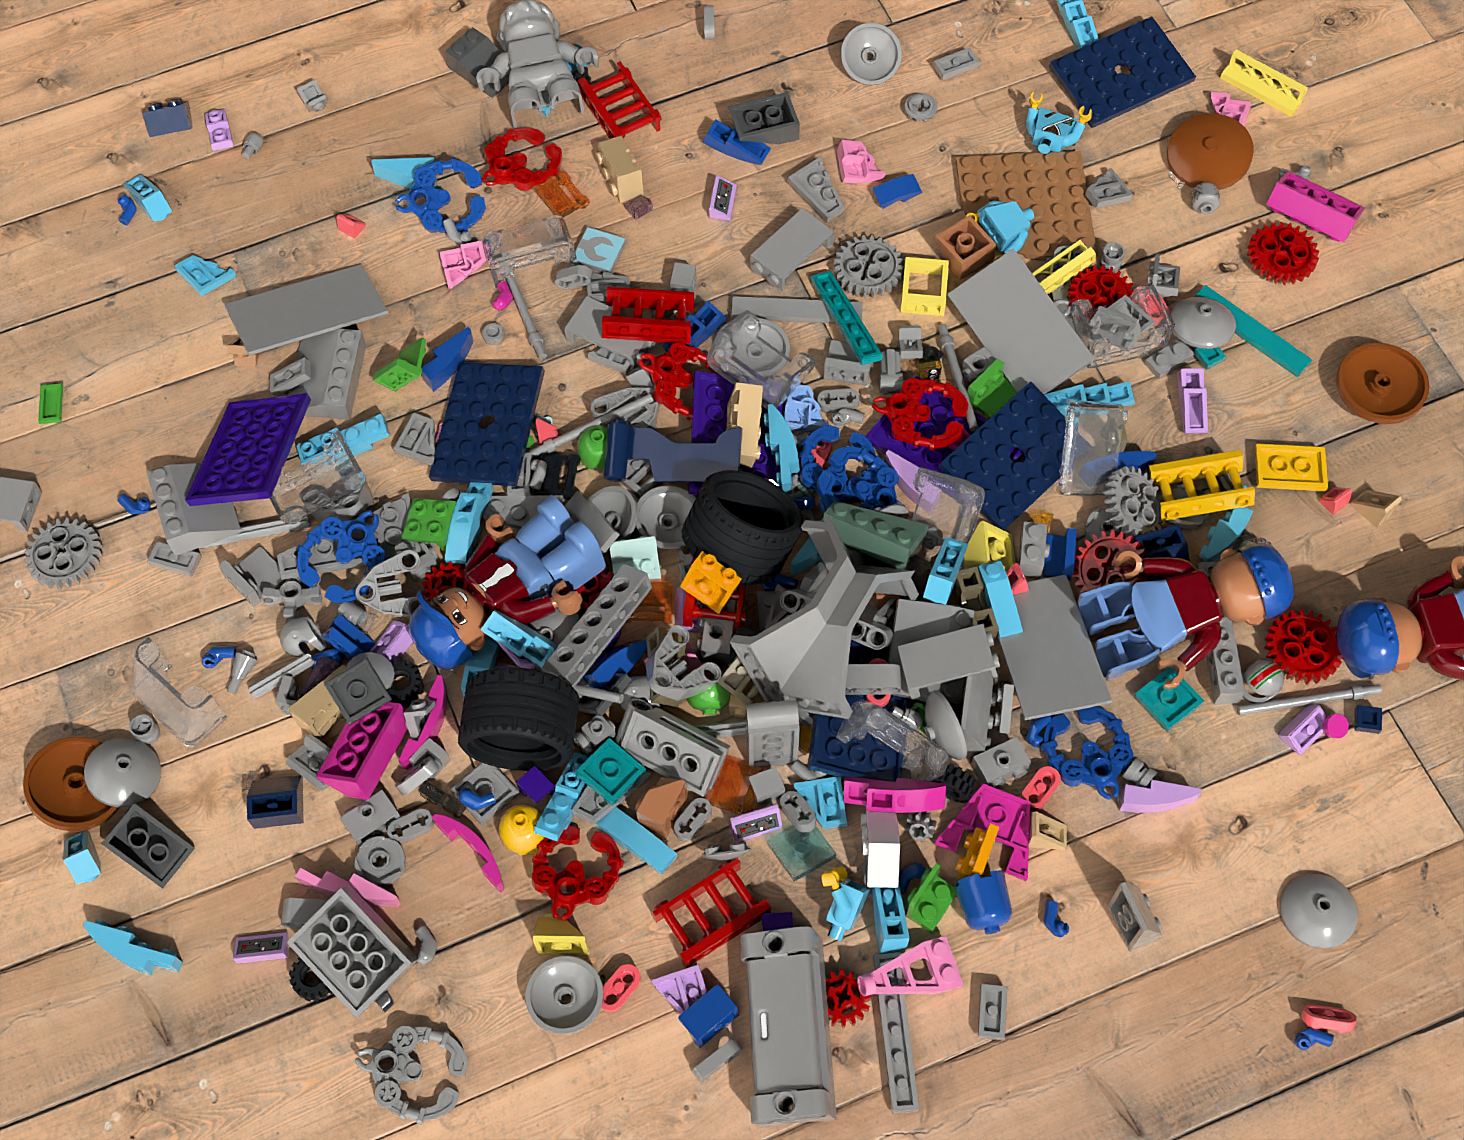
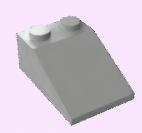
M1127 882L1120 883L1108 903V908L1130 952L1156 942L1162 935V926L1159 919L1153 917L1151 913V904L1147 895L1142 894L1140 888Z

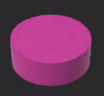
M1329 714L1325 717L1323 731L1328 737L1342 738L1348 732L1349 724L1343 715Z

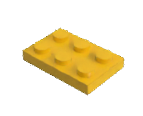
M1273 444L1255 445L1257 488L1308 491L1327 490L1328 478L1325 447Z

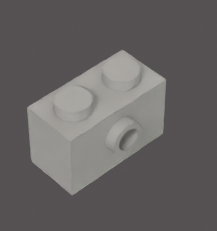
M1023 523L1020 534L1018 564L1024 576L1041 577L1045 557L1048 558L1050 544H1046L1047 524Z
M1015 737L974 756L971 766L981 784L984 783L997 789L1003 786L1006 780L1012 777L1018 779L1027 774L1031 761L1018 738Z
M383 790L378 793L373 792L369 800H365L357 807L353 806L346 810L340 819L360 847L368 839L379 836L387 831L389 824L400 818V815Z

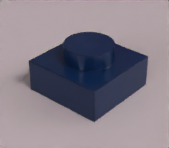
M1357 705L1355 707L1354 731L1379 734L1382 731V708Z

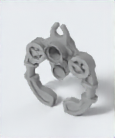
M401 1026L393 1033L392 1040L381 1048L366 1047L358 1050L357 1054L359 1056L370 1054L372 1057L371 1062L368 1064H364L360 1058H356L355 1063L361 1070L372 1074L376 1085L374 1097L380 1107L388 1109L393 1114L399 1116V1119H412L420 1125L424 1121L440 1118L456 1107L459 1092L450 1087L445 1088L439 1094L436 1105L431 1107L422 1105L421 1110L408 1107V1101H401V1090L398 1086L404 1082H416L421 1079L423 1075L422 1066L408 1054L416 1049L418 1042L428 1045L429 1040L441 1043L440 1048L446 1049L451 1054L448 1064L450 1075L453 1077H465L468 1060L459 1043L449 1035L450 1031L440 1032L433 1030L432 1026ZM385 1058H390L394 1061L393 1068L388 1071H384L379 1067L380 1062Z

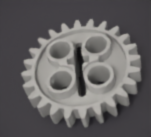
M862 235V240L860 241L856 237H854L853 243L847 240L846 247L840 246V252H836V259H834L836 280L841 281L842 288L848 286V293L855 290V296H858L860 293H863L864 298L868 294L875 298L876 293L884 296V290L890 293L892 286L897 287L898 281L902 279L904 260L901 258V252H896V245L889 247V240L883 243L882 237L874 240V236L871 235L870 239L867 240L865 235ZM873 253H875V255L873 256V261L870 264L871 256ZM865 269H866V270H867L866 278H865V280H862L863 277H864V275H865Z
M1125 466L1112 472V475L1107 477L1109 482L1104 484L1108 490L1103 491V493L1108 497V499L1104 500V503L1109 504L1106 512H1111L1110 521H1116L1115 528L1121 527L1122 532L1132 537L1160 530V524L1164 523L1160 519L1161 502L1159 499L1162 498V495L1156 492L1159 488L1158 486L1153 487V478L1148 480L1147 472L1141 474V469H1135L1134 466L1129 468Z
M66 518L64 523H61L59 519H56V525L52 526L48 522V529L44 530L40 527V535L32 534L35 541L27 542L31 549L24 551L28 556L24 561L28 565L26 568L31 576L38 580L42 586L47 584L52 589L56 585L61 590L63 584L71 588L74 581L80 585V578L83 577L88 580L89 578L86 573L88 571L95 573L96 571L92 566L100 565L97 558L103 556L99 550L103 548L99 541L101 539L86 522L80 523L78 519L71 522L69 518Z

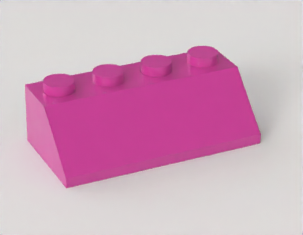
M1287 171L1277 182L1266 204L1274 212L1284 213L1295 222H1303L1309 225V228L1313 231L1323 232L1329 235L1330 239L1337 242H1345L1365 207L1291 171Z
M388 702L350 726L346 723L318 771L316 778L348 797L369 800L407 731L404 716L405 710L401 704Z

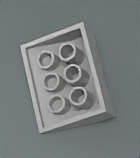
M336 329L300 341L296 361L304 357L310 361L311 379L290 389L288 395L308 393L311 401L305 416L351 419L367 345L362 330Z
M202 463L168 464L147 472L165 538L175 556L242 532L233 502L189 506L185 501Z
M904 599L897 600L892 631L893 641L890 644L888 664H896L901 667L902 691L891 695L912 699L907 687L898 646L972 627L974 610L953 605ZM965 677L920 688L921 697L913 700L926 702L929 692L938 690L944 695L951 707L961 705Z
M991 670L965 677L958 721L966 742V757L973 758L990 749L991 737H987V731L992 729L994 715L990 714V707H995L997 693L992 691L993 684H998L999 671L997 670L998 677L993 678Z
M351 885L340 888L286 942L356 1018L419 960L413 951Z

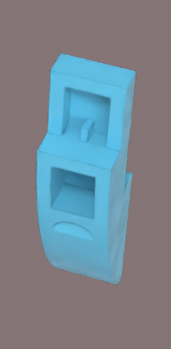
M768 404V413H764L765 427H769V433H765L766 447H771L772 455L776 456V466L781 467V472L777 473V485L782 486V490L787 494H793L791 473H800L795 440L784 417L773 404Z
M379 414L342 431L336 427L296 446L301 464L314 465L337 461L373 449L372 443L389 437L390 433L385 417Z
M470 482L466 493H460L448 532L445 552L446 563L452 561V563L467 564L482 531L480 521L494 490L491 483Z
M1246 507L1234 508L1232 512L1228 510L1224 520L1219 519L1216 527L1211 525L1206 537L1210 542L1208 546L1203 545L1199 554L1202 562H1216L1225 550L1232 548L1243 533L1254 510Z
M574 752L555 785L553 796L535 825V834L558 841L563 830H567L574 817L572 809L587 787V784L575 775L576 770L589 756Z
M97 919L94 923L85 921L83 924L89 935L103 949L123 964L139 972L152 976L155 966L179 972L183 962L176 957V952L168 949H162L161 952L152 950L153 946L139 942L140 940L133 934L134 931L124 926H119L118 929L111 928L109 923Z

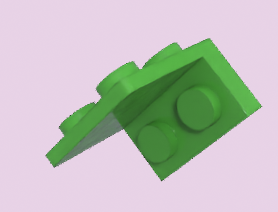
M420 338L402 350L398 358L374 373L373 381L396 392L409 382L417 379L422 373L421 364L426 353V339Z
M998 358L968 388L971 405L989 418L1017 394L1009 380L1004 377V373H1002L1004 363Z
M413 499L402 539L404 541L437 543L445 554L448 532L456 501Z
M936 863L933 869L931 867L926 869L921 877L920 888L915 887L912 890L905 906L908 908L906 917L930 933H933L957 896L955 887L938 877L941 868L939 863Z

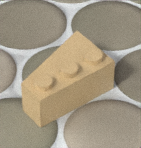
M618 136L599 142V152H596L597 160L600 165L603 164L604 166L603 173L606 180L611 182L610 189L613 196L617 195L620 203L644 196L640 166L635 167L634 162L636 160L634 156H630V150L623 137Z
M736 382L727 405L726 431L734 428L743 429L740 466L752 468L755 460L759 459L761 447L758 446V440L761 435L760 418L763 386Z
M345 665L333 671L331 675L288 708L297 725L306 733H310L321 741L344 717L324 683L345 671Z

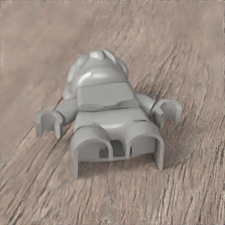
M519 0L509 5L503 11L496 38L504 52L496 57L491 67L481 69L476 75L480 92L484 90V86L487 83H494L495 90L500 91V79L510 72L507 99L514 128H517L514 111L538 108L539 112H542V107L552 106V110H554L555 104L577 98L581 114H584L580 87L565 61L573 64L576 63L577 69L581 74L584 72V63L590 62L595 67H599L598 54L595 49L591 47L579 49L568 41H559V22L554 18L549 7L537 0Z

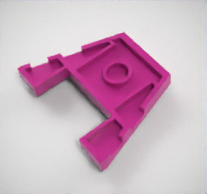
M983 783L944 832L936 839L934 845L956 853L965 829L973 833L976 827L986 831L990 823L999 826L995 841L1014 849L1005 873L1027 881L1030 801Z

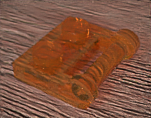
M562 172L535 187L536 194L558 221L578 209L586 208L590 204L587 196L582 195L571 182L567 172ZM559 185H564L575 200L571 201Z
M650 582L652 589L638 605V607H665V612H633L625 623H632V621H664L665 624H672L673 582Z
M726 758L709 800L711 806L738 815L753 811L752 805L756 796L751 784L748 787L743 804H736L746 775L752 776L765 770Z

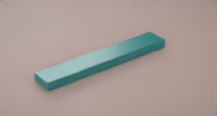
M828 271L812 275V285L860 364L865 365L881 361L883 354L832 272Z
M1207 285L1194 296L1211 298L1226 306L1236 321L1234 333L1297 378L1311 364L1312 359Z

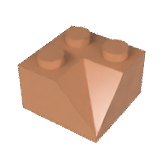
M970 215L935 236L944 260L949 261L948 268L959 280L994 259L996 243Z
M661 777L657 784L654 783L650 790L647 791L645 797L641 796L636 803L635 810L638 823L653 835L666 840L688 799L686 781Z

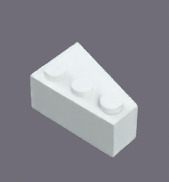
M866 806L865 813H861L860 826L862 828L863 855H866L867 887L898 888L900 840L897 813L866 811Z

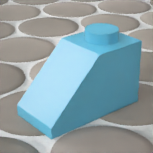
M88 830L64 840L63 861L76 884L88 883L96 879L101 874V863Z

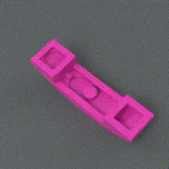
M437 675L428 695L430 701H435L436 706L431 710L418 741L408 738L398 760L402 769L408 770L411 768L410 757L428 738L435 741L441 730L447 709V690L441 675Z
M434 814L432 819L435 825L451 842L460 835L486 862L481 870L484 876L501 893L504 890L503 879L496 861L485 843L462 823L444 815Z

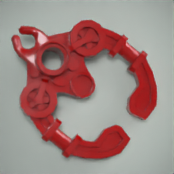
M534 128L508 129L506 134L497 136L491 144L485 147V160L489 164V170L483 174L481 181L486 182L487 186L507 185L510 183L514 184L521 191L530 190L533 186L546 183L551 176L558 175V170L562 163L561 148L555 143L547 145L545 147V154L551 162L546 165L547 169L545 171L538 170L533 173L528 168H525L527 166V156L525 154L517 153L512 156H505V148L508 147L507 142L511 140L516 142L521 139H526L530 144L538 146L545 141V135L540 130ZM487 177L494 178L493 181H486Z
M679 342L672 344L666 353L658 357L649 353L641 354V359L648 358L651 361L650 366L645 365L643 360H638L641 368L651 374L655 386L652 390L654 400L666 406L672 413H680L686 416V419L689 421L692 419V406L688 408L682 405V400L675 397L676 387L686 389L693 382L692 375L686 372L682 366H684L687 360H691L694 363L699 360L705 363V368L709 369L712 373L727 375L721 364L714 358V355L710 354L709 356L701 352L700 348L686 346Z
M909 378L902 384V390L891 397L879 396L874 398L872 408L878 413L887 415L892 424L891 435L894 439L905 441L914 447H929V450L934 451L936 448L946 447L958 441L962 436L964 425L951 421L946 427L945 434L932 435V439L921 437L922 432L914 431L913 422L927 421L930 418V408L918 401L922 399L924 393L932 394L933 391L943 392V397H948L953 401L951 410L956 417L967 416L969 403L957 388L950 385V382L944 384L935 382L934 379L918 380L916 378ZM883 401L886 403V406L880 408L875 403Z
M568 826L567 830H563L558 841L545 837L537 844V854L532 858V886L536 891L546 893L553 901L551 905L553 918H559L557 911L559 907L567 910L566 913L561 915V920H566L573 914L576 906L587 902L592 905L604 903L609 897L610 891L619 882V870L623 868L624 860L620 857V851L615 841L608 834L595 832L591 838V847L597 852L607 854V865L610 866V869L603 872L602 878L592 877L588 880L584 877V867L580 861L573 860L569 862L565 869L557 874L554 868L548 866L549 859L546 857L547 853H552L554 847L560 843L565 845L578 844L580 841V828Z

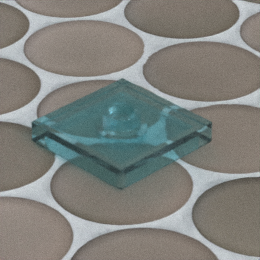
M792 826L767 840L768 846L794 882L836 858V852L816 826L809 832H800Z

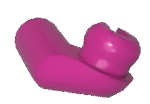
M506 281L497 284L500 294L493 301V306L498 311L507 308L513 301V295Z

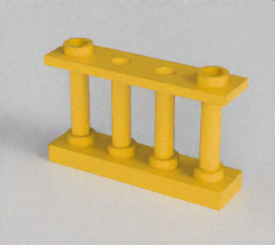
M1241 449L1149 465V480L1153 478V487L1160 486L1165 502L1160 503L1161 521L1254 505L1255 488L1254 486L1244 488L1239 472L1243 470V454ZM1229 474L1234 490L1221 492L1216 476ZM1206 478L1211 494L1197 496L1192 480ZM1183 482L1188 498L1174 500L1169 484Z

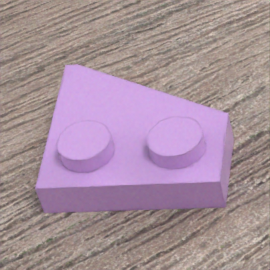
M699 965L652 980L654 987L680 1014L707 993Z

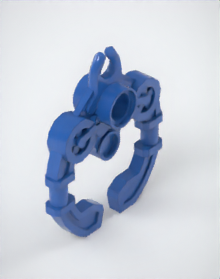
M455 157L449 161L441 162V160H437V162L431 163L428 166L418 168L414 176L416 182L410 193L400 195L395 200L396 204H399L404 199L407 200L408 206L406 208L397 205L396 210L403 213L413 212L422 220L425 230L430 233H447L443 225L444 220L438 210L448 205L451 201L448 191L433 187L436 184V175H443V170L453 169L454 173L461 172L465 174L466 183L470 188L474 189L482 186L480 173L473 166L456 160ZM475 196L470 202L471 213L467 217H462V222L454 223L457 231L464 230V232H468V229L482 218L486 210L484 197ZM419 197L426 198V202L423 205L416 204V200Z
M832 425L822 426L812 432L807 439H803L801 444L803 449L798 457L800 460L801 472L799 477L801 483L808 488H813L817 493L816 481L823 469L820 465L813 463L814 456L811 455V451L816 449L819 441L833 443L838 440L840 436L839 428ZM853 432L848 441V446L865 447L869 453L876 457V452L870 441L864 435ZM864 460V464L868 465L867 471H863L861 476H855L850 480L847 478L845 465L839 469L834 468L832 465L829 466L827 471L835 475V483L832 488L837 492L832 491V493L839 499L837 502H844L849 499L861 501L854 494L853 488L862 480L873 484L876 473L874 470L869 469L871 464ZM820 498V507L822 512L825 513L827 508Z
M842 447L832 453L828 462L834 468L839 469L843 467L848 459H855L858 462L863 459L871 464L869 469L874 470L876 473L873 479L874 484L862 480L854 486V494L862 501V504L858 507L874 510L878 507L883 509L900 502L897 500L894 487L898 483L899 477L894 469L889 467L880 456L877 455L875 457L865 447ZM823 470L816 483L818 493L828 509L834 501L839 499L831 491L835 483V475Z
M371 510L361 513L353 521H341L336 517H328L310 533L308 532L306 535L307 539L302 546L299 545L297 547L299 551L297 569L302 583L313 588L320 580L317 571L309 566V558L312 556V553L309 551L315 543L320 545L323 538L329 541L338 540L336 559L341 564H347L354 558L362 556L363 563L369 570L372 566L386 559L385 551L377 545L374 531L379 524V515L375 514L373 516V523L371 525L365 523V517L373 514ZM356 530H361L365 533V538L361 541H355L351 537L352 533ZM357 584L348 591L338 585H330L324 597L334 604L357 600L355 597ZM367 585L362 586L359 590L360 596H368L371 587Z
M1096 706L1078 710L1079 721L1082 724L1091 725L1100 722L1106 726L1107 730H1113L1116 735L1113 738L1115 745L1111 747L1109 753L1104 752L1095 742H1085L1082 745V761L1080 762L1075 759L1065 761L1063 754H1057L1055 748L1058 744L1055 737L1065 733L1070 728V720L1064 713L1052 717L1046 726L1041 750L1046 752L1049 758V766L1059 772L1062 782L1070 787L1078 786L1081 783L1093 786L1107 800L1111 799V795L1106 793L1104 788L1111 786L1114 788L1113 797H1118L1120 788L1116 779L1121 770L1129 768L1134 757L1129 740L1130 735L1127 732L1125 733L1122 727V720ZM1096 771H1102L1105 775H1099Z

